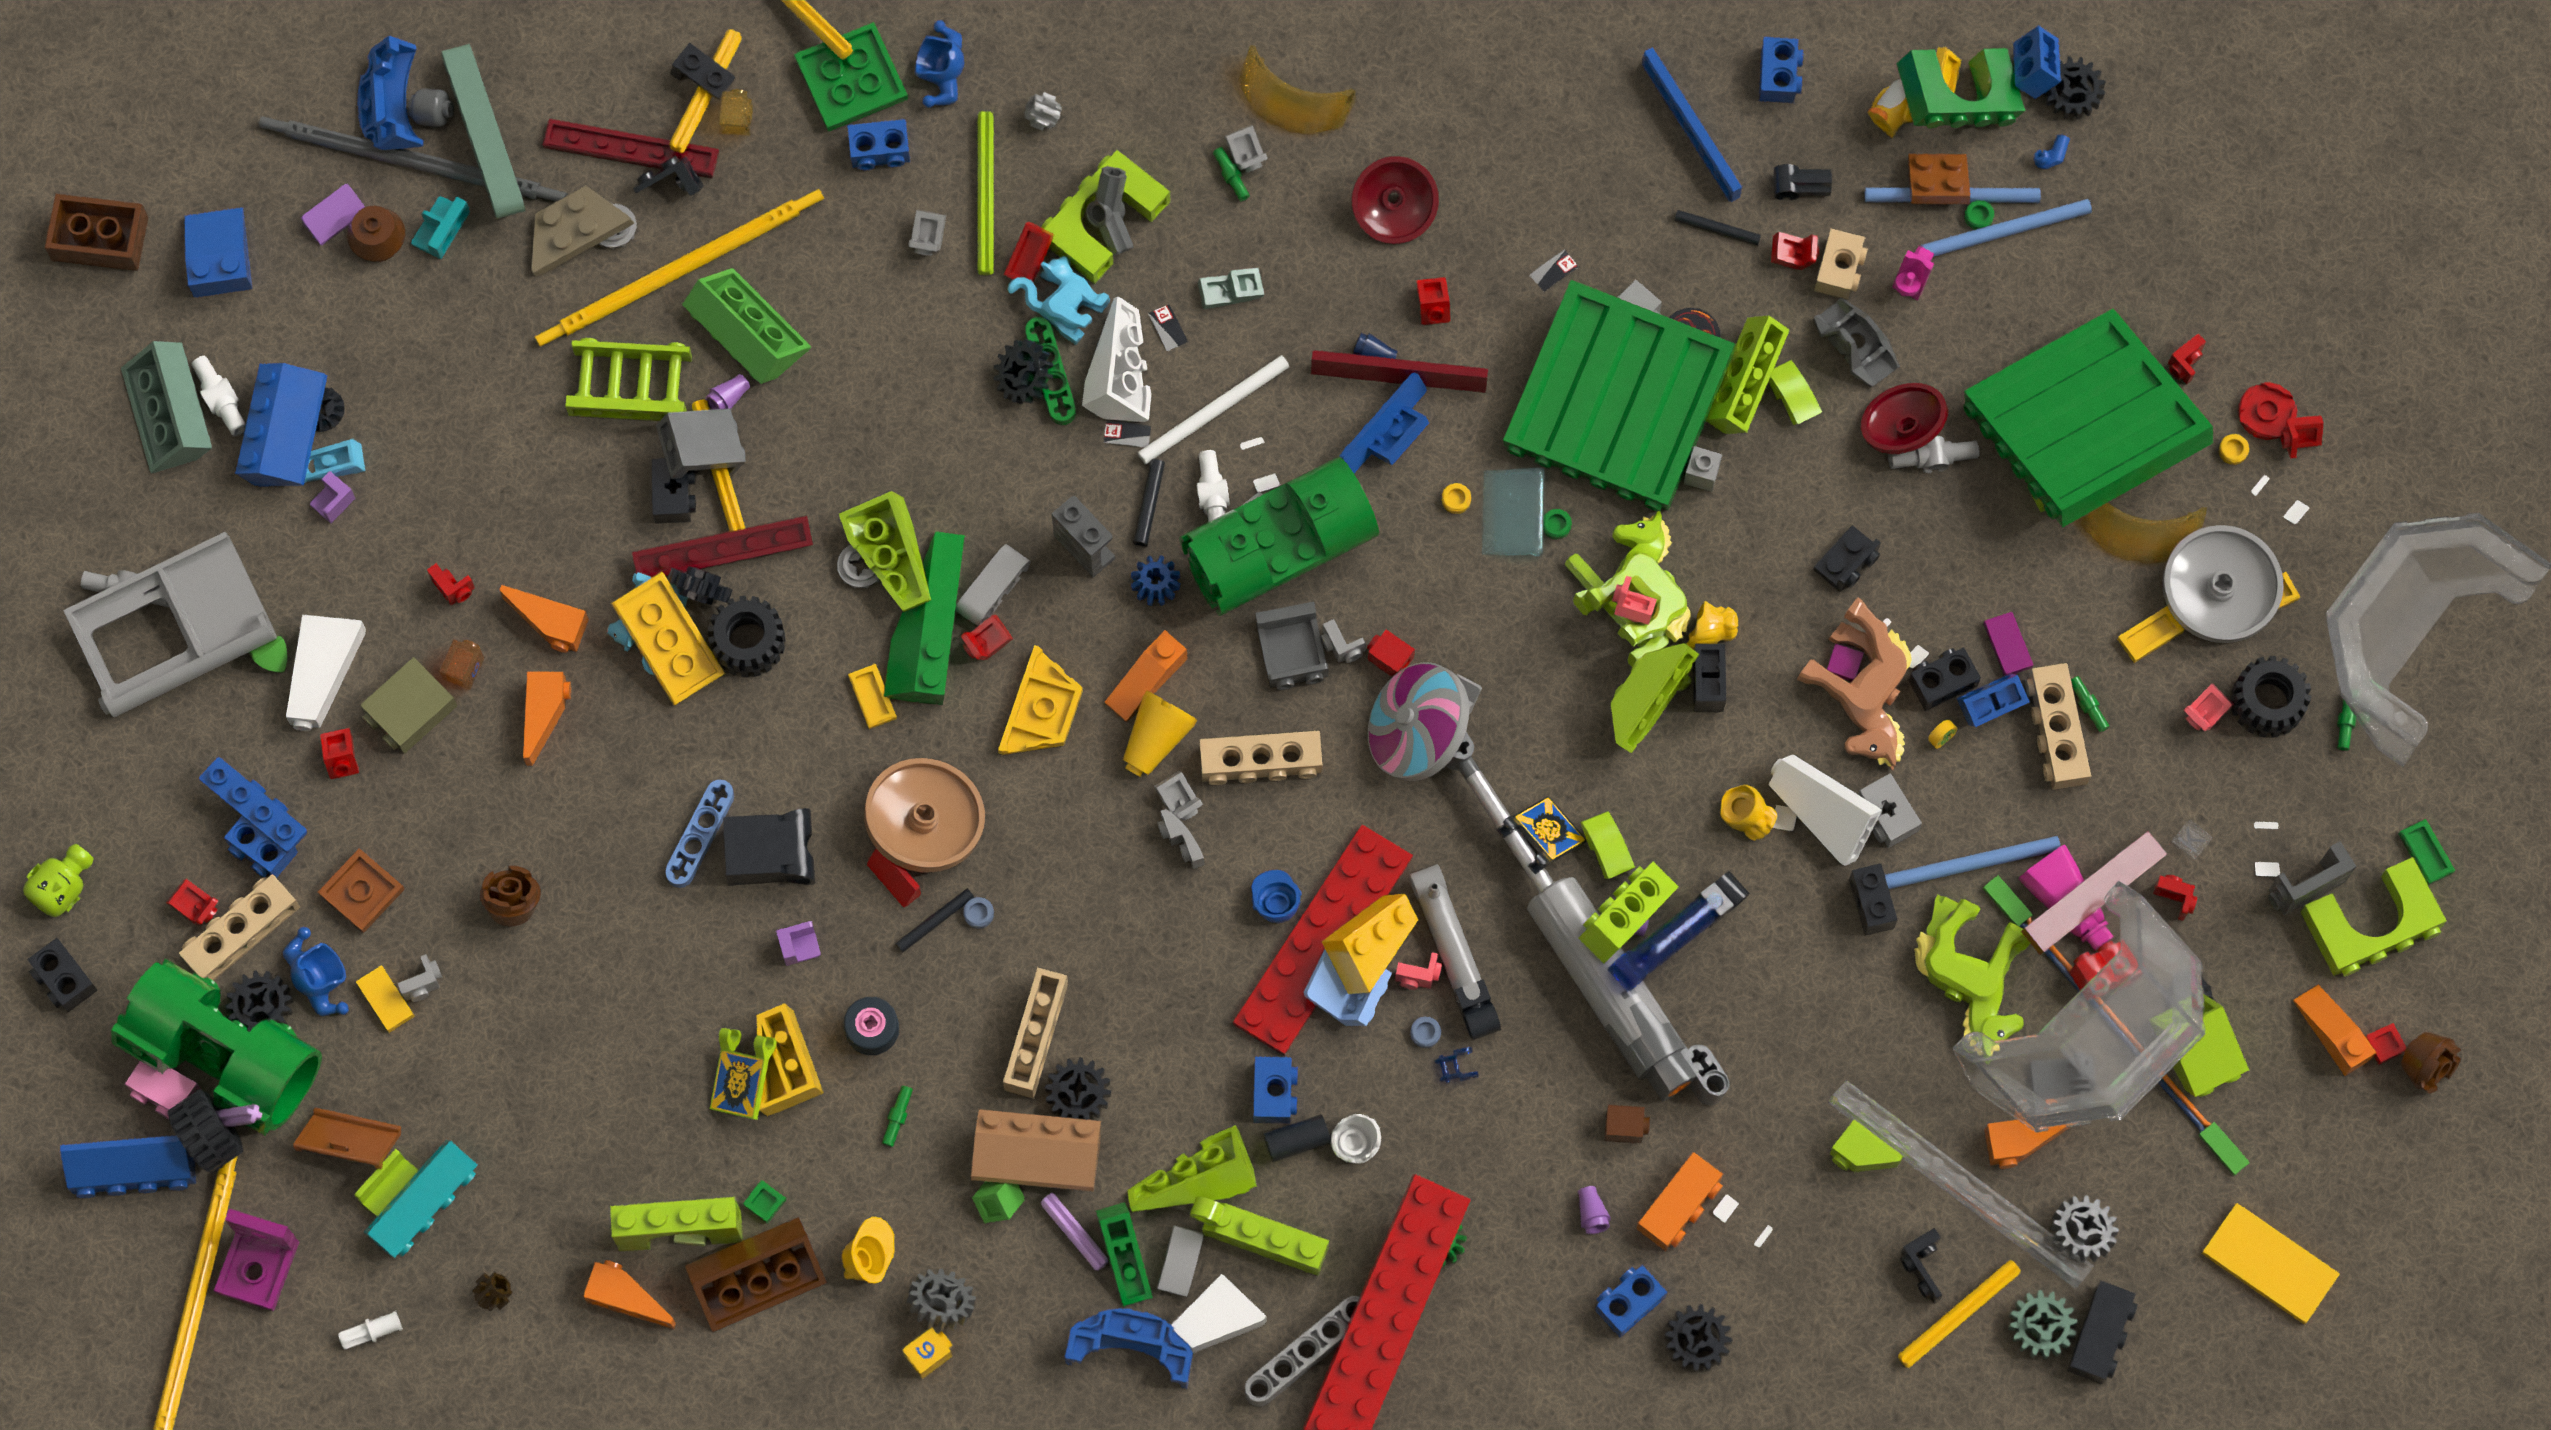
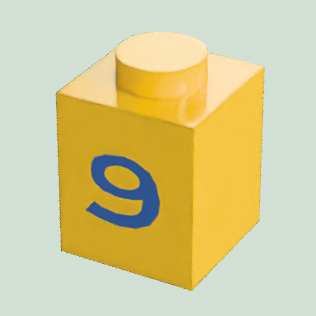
M931 1327L903 1348L902 1351L923 1379L952 1357L949 1348L953 1345L942 1331L937 1334Z

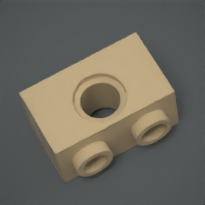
M1835 229L1830 230L1814 291L1842 297L1847 300L1849 299L1850 291L1857 292L1861 275L1856 274L1857 265H1864L1868 250L1862 247L1865 237ZM1843 261L1849 265V268L1841 269L1835 263Z

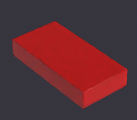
M1030 221L1026 222L1004 275L1011 279L1025 277L1034 283L1054 234Z

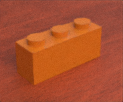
M1693 1152L1639 1221L1636 1229L1665 1251L1670 1245L1676 1248L1686 1235L1683 1229L1690 1221L1695 1224L1705 1209L1701 1207L1707 1198L1713 1200L1722 1189L1723 1185L1719 1182L1723 1174Z

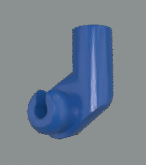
M2061 134L2057 135L2051 150H2043V152L2038 150L2034 154L2036 166L2041 169H2048L2061 164L2064 160L2070 138Z

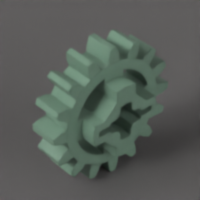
M2042 1290L2037 1292L2036 1298H2033L2028 1293L2025 1296L2026 1304L2020 1300L2015 1304L2019 1312L2012 1311L2009 1317L2016 1320V1322L2011 1323L2008 1328L2017 1332L2013 1336L2012 1341L2021 1340L2023 1344L2020 1347V1351L2030 1348L2031 1357L2033 1358L2037 1352L2042 1353L2043 1359L2048 1358L2050 1351L2055 1356H2058L2061 1353L2060 1346L2067 1349L2070 1346L2067 1338H2074L2076 1332L2070 1329V1327L2077 1324V1319H2069V1315L2074 1309L2073 1307L2067 1309L2063 1307L2066 1301L2065 1298L2060 1299L2058 1302L2054 1300L2055 1292H2051L2048 1298L2044 1297ZM2034 1307L2033 1317L2023 1319L2025 1312ZM2049 1307L2054 1309L2059 1315H2055L2049 1310ZM2040 1318H2043L2044 1323L2050 1324L2045 1331L2041 1325H2036ZM2063 1330L2060 1338L2051 1343L2052 1333ZM2026 1333H2030L2032 1336H2034L2037 1339V1342L2031 1340L2026 1335Z

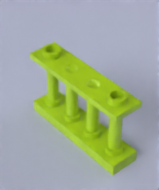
M582 338L580 341L572 340L574 354L582 357L578 393L575 396L567 395L566 409L569 416L660 421L667 413L687 411L685 402H680L678 399L681 361L692 362L690 347L676 342L669 343L668 345L598 342L593 338ZM593 356L611 357L608 392L604 397H592L590 395ZM623 358L640 359L637 396L633 399H623L619 396ZM652 360L669 361L666 398L663 401L651 400L648 397Z

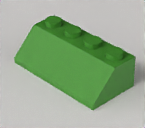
M733 268L698 279L682 304L690 312L691 316L699 321L710 332V335L729 351L731 357L739 361L749 371L751 377L760 384L777 379L811 348Z

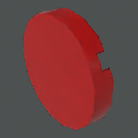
M2270 382L2248 388L2241 397L2238 406L2239 421L2244 429L2254 437L2264 440L2280 438L2281 431H2285L2286 419L2296 418L2298 412L2291 393L2281 385Z

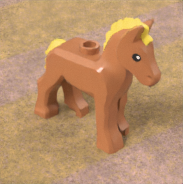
M1858 597L1850 606L1844 618L1852 623L1859 624L1866 633L1853 628L1850 624L1847 625L1841 622L1829 640L1835 644H1849L1861 649L1867 655L1870 664L1851 683H1848L1811 659L1801 671L1797 680L1806 684L1823 687L1831 697L1841 704L1851 721L1864 732L1847 739L1844 749L1848 754L1862 755L1878 760L1879 765L1886 763L1891 770H1894L1896 762H1900V756L1904 752V735L1899 731V724L1894 722L1892 717L1882 707L1885 703L1891 706L1901 691L1897 687L1911 664V654L1906 642L1900 640L1899 634H1895L1892 629L1888 633L1886 624L1877 619Z

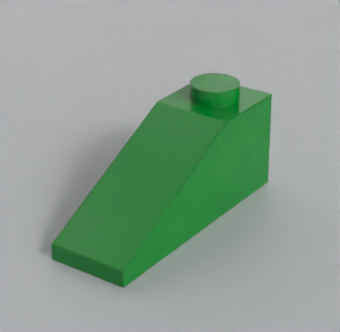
M1126 1203L1096 1210L1123 1306L1153 1298Z

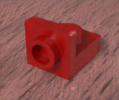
M1446 277L1417 280L1422 325L1450 322V300Z
M2199 333L2176 350L2168 361L2171 374L2177 380L2182 379L2186 384L2190 383L2195 375L2191 365L2203 356L2201 351L2206 341Z
M437 563L427 569L430 580L450 605L455 602L462 603L472 595V590L475 587L469 576L457 582L447 568L442 571Z
M350 728L320 734L323 761L329 778L336 779L358 774L359 767L355 758L353 736Z

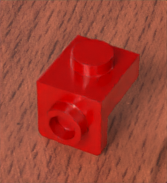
M1782 232L1774 234L1771 262L1797 270L1807 268L1814 264L1818 258V236L1811 234L1803 239Z
M2321 415L2286 419L2285 431H2281L2280 438L2282 448H2287L2290 459L2297 458V448L2322 446L2324 422Z
M997 615L989 617L972 632H965L961 635L965 642L963 648L971 658H976L977 660H987L1013 640V637Z
M2174 875L2159 876L2153 891L2155 895L2182 903L2178 920L2184 921L2188 913L2193 914L2198 898L2193 896L2194 885L2184 883L2180 877Z
M184 879L166 903L195 925H201L203 921L208 923L216 914L218 909L215 908V905L219 900L215 897H210L188 879Z

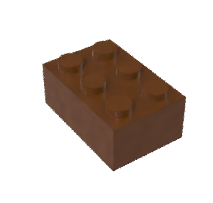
M55 194L45 249L52 261L138 271L149 217L140 203Z

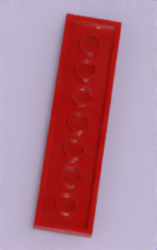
M1362 824L1233 1021V1025L1285 1056L1317 1007V1005L1305 997L1304 990L1325 949L1322 941L1382 896L1389 895L1413 859V855Z

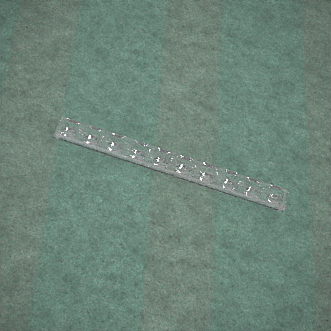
M1846 1080L1829 1100L1828 1103L1852 1121L1856 1120L1903 1156V1160L1913 1168L1921 1172L2075 1289L2079 1287L2094 1267L2087 1260L2082 1263L2079 1255H2075L2070 1259V1251L2067 1249L2060 1252L2059 1248L2062 1243L2061 1241H2053V1234Z

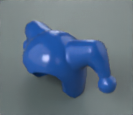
M941 20L936 21L933 28L935 32L942 33L946 39L926 36L921 43L915 63V75L937 84L941 91L936 97L926 95L923 98V105L927 108H931L934 105H951L957 101L958 87L956 78L959 77L964 68V55L961 50L962 36L960 33L946 27L945 23Z
M301 927L297 932V936L283 950V957L291 967L292 983L300 993L308 997L311 1006L320 1016L336 1013L345 1015L349 1010L347 1003L339 1002L335 1005L330 1004L328 1001V994L346 979L343 963L334 950L324 943L317 944L305 952L301 951L303 941L311 936L309 928Z

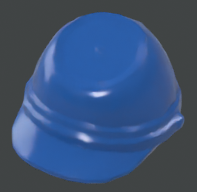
M1270 870L1261 873L1253 880L1251 886L1253 909L1265 920L1279 924L1290 920L1296 914L1302 892L1289 874L1283 870Z

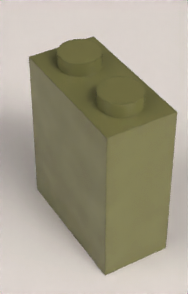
M413 657L360 706L365 713L362 719L373 730L378 727L385 734L382 737L384 742L393 751L399 748L405 754L457 707V703L454 697Z

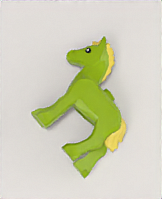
M1657 511L1650 519L1643 517L1642 521L1634 524L1618 525L1615 527L1612 533L1614 540L1617 543L1632 548V550L1622 560L1612 578L1608 579L1598 588L1592 587L1589 590L1576 593L1573 598V604L1583 615L1587 616L1594 610L1599 611L1613 599L1617 584L1623 586L1626 576H1629L1632 579L1628 591L1657 599L1649 625L1644 623L1637 625L1626 624L1618 631V635L1626 639L1633 647L1649 639L1644 647L1636 648L1629 653L1627 660L1631 667L1638 659L1642 658L1644 653L1666 648L1669 638L1673 642L1683 638L1682 631H1687L1691 618V612L1687 607V599L1684 592L1675 583L1673 575L1658 565L1668 554L1669 551L1667 549L1671 545V536L1668 535L1669 529L1662 520L1660 511Z
M1937 894L1932 920L1927 927L1926 934L1920 932V936L1916 938L1918 948L1914 949L1916 966L1930 983L1945 991L1944 995L1955 1002L1964 1000L1969 1003V1007L1965 1012L1966 1017L1963 1021V1026L1965 1027L1963 1036L1966 1038V1043L1970 1044V1049L1977 1053L1979 1057H1984V1060L1989 1063L1994 1053L2001 1052L2000 1045L2011 1035L2019 1032L2024 1025L2023 1018L2017 1014L2007 1016L1997 1014L2004 992V977L2009 970L2012 960L2030 945V942L2024 938L2025 936L2021 932L2023 928L2013 923H2008L1989 963L1956 953L1954 946L1956 933L1966 922L1975 920L1981 908L1965 899H1961L1957 903Z

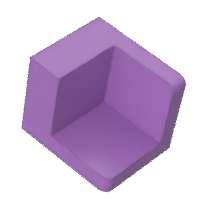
M329 471L322 478L325 488L311 501L310 505L328 522L332 523L355 499V496L345 483Z
M812 921L776 931L786 966L821 955Z

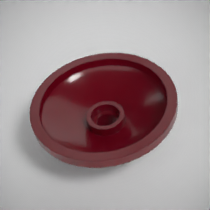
M1403 156L1383 157L1369 164L1356 179L1351 196L1352 210L1358 224L1369 236L1390 244L1405 243L1422 235L1434 221L1439 205L1438 188L1430 172L1417 161ZM1395 192L1398 194L1397 201L1389 202L1388 195Z
M1907 383L1892 387L1878 395L1864 411L1861 420L1862 434L1868 445L1882 453L1904 454L1918 450L1930 443L1943 429L1948 417L1947 403L1943 395L1936 388L1927 384Z

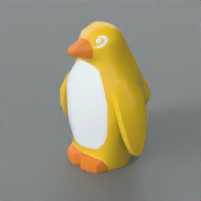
M1901 79L1882 90L1875 98L1872 108L1868 110L1872 121L1891 138L1895 136L1902 124L1913 122Z

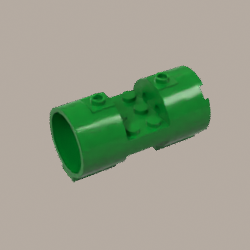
M1336 457L1248 503L1181 535L1179 542L1183 554L1189 553V569L1205 601L1211 608L1218 606V610H1216L1217 615L1222 616L1378 537L1379 527L1369 500L1355 474L1341 457Z
M164 959L162 965L158 962L154 963L142 975L127 997L129 1003L126 1007V1014H119L116 1024L111 1029L113 1045L161 1074L167 1068L173 1069L182 1062L187 1061L219 1080V1085L213 1091L214 1106L222 1110L253 1104L259 1106V1112L262 1113L261 1119L246 1125L264 1136L269 1130H276L281 1127L294 1114L310 1090L322 1061V1053L297 1038L294 1030L285 1023L279 1024L272 1019L270 1021L263 1020L248 1032L241 1022L237 1020L230 1021L225 1018L218 1010L220 1004V988L208 977L202 978L196 973L194 975L168 959Z

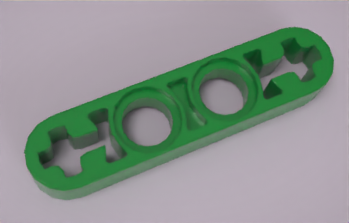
M1035 317L1030 319L1025 327L1026 338L1039 344L1037 334L1033 333L1034 327L1040 326L1042 330L1046 329L1043 331L1045 344L1041 345L1044 346L1043 351L1051 352L1055 356V360L1052 362L1053 367L1048 369V373L1052 374L1053 378L1060 379L1063 386L1058 391H1051L1049 389H1042L1052 421L1058 425H1067L1075 418V403L1051 324L1045 318ZM1062 397L1064 408H1070L1067 410V416L1062 417L1060 413H1055L1058 411L1057 398Z

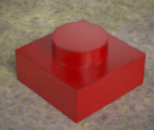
M2394 1023L2365 1036L2376 1051L2374 1057L2378 1065L2405 1053L2407 1048Z

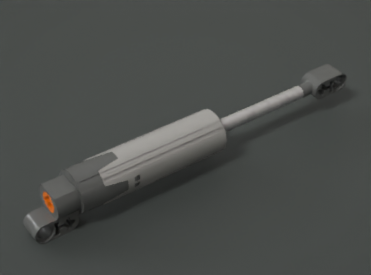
M1466 732L1459 749L1446 764V767L1451 770L1460 771L1498 828L1504 824L1503 821L1510 814L1472 758L1474 744ZM1517 829L1504 838L1539 891V894L1534 896L1528 903V912L1638 1080L1647 1078L1662 1102L1678 1095L1690 1086L1701 1103L1709 1106L1717 1104L1728 1091L1729 1079L1712 1052L1706 1046L1698 1044L1691 1046L1689 1049L1686 1047L1622 948L1603 964L1578 939L1586 930L1583 926L1585 921L1594 912L1598 915L1599 913L1577 880L1569 877L1554 882L1545 868L1538 874H1534L1528 865L1535 860L1536 854L1521 831ZM1707 1083L1714 1084L1718 1092L1711 1091L1707 1087Z

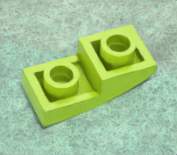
M1792 360L1773 369L1769 384L1776 399H1782L1793 425L1800 424L1822 413L1813 392Z
M1609 811L1580 822L1589 848L1595 851L1605 879H1610L1635 868L1624 839Z

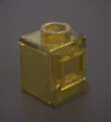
M733 89L730 92L722 91L719 122L720 126H722V134L751 136L749 125L752 124V99L748 98L747 92L742 89Z

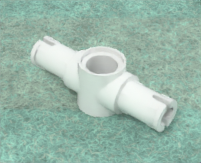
M206 356L196 358L191 365L202 383V391L200 393L210 408L211 413H216L218 417L223 419L232 436L241 435L245 432L246 424L237 410V401L239 400L226 377L223 379L222 376L216 374Z
M1213 450L1199 453L1201 477L1199 478V483H1197L1200 509H1203L1204 513L1207 514L1208 522L1225 514L1227 506L1230 505L1227 481L1219 474L1216 452Z

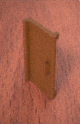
M315 1107L313 1109V1116L294 1142L293 1147L295 1151L302 1152L306 1150L375 1165V1168L382 1169L384 1159L401 1135V1126Z

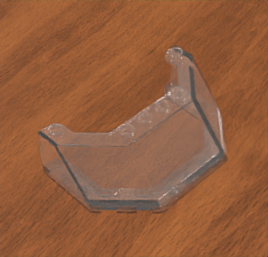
M2469 513L2465 516L2448 518V516L2428 518L2424 521L2407 523V521L2395 522L2325 614L2342 698L2377 749L2402 767L2426 735L2428 723L2420 713L2390 693L2389 684L2455 597L2497 593L2513 604H2522L2531 597L2551 568L2550 562L2480 513Z
M2118 881L2105 896V904L2108 910L2120 917L2121 950L2037 1035L1994 1041L1981 1032H1971L1965 1035L1953 1047L1972 1088L2036 1133L2048 1131V1127L2065 1124L2067 1128L2089 1125L2091 1120L2097 1119L2121 1120L2205 1035V1024L2203 1022L2204 992L2201 975L2203 974V964L2201 960L2141 894L2121 881Z

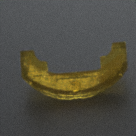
M1250 45L1239 77V83L1250 106L1259 116L1272 125L1297 134H1315V132L1331 129L1337 130L1344 126L1356 103V90L1350 88L1349 90L1335 93H1315L1295 88L1275 76L1265 65V59L1259 56L1256 46Z
M2106 503L2084 515L2081 520V526L2108 553L2127 561L2132 560L2144 564L2167 562L2175 547L2185 537L2203 528L2207 508L2201 507L2193 513L2188 512L2186 516L2176 519L2147 520L2126 514L2110 503Z

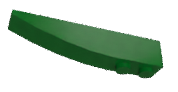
M935 531L922 563L931 601L905 612L903 611L891 639L884 697L943 705L965 535Z

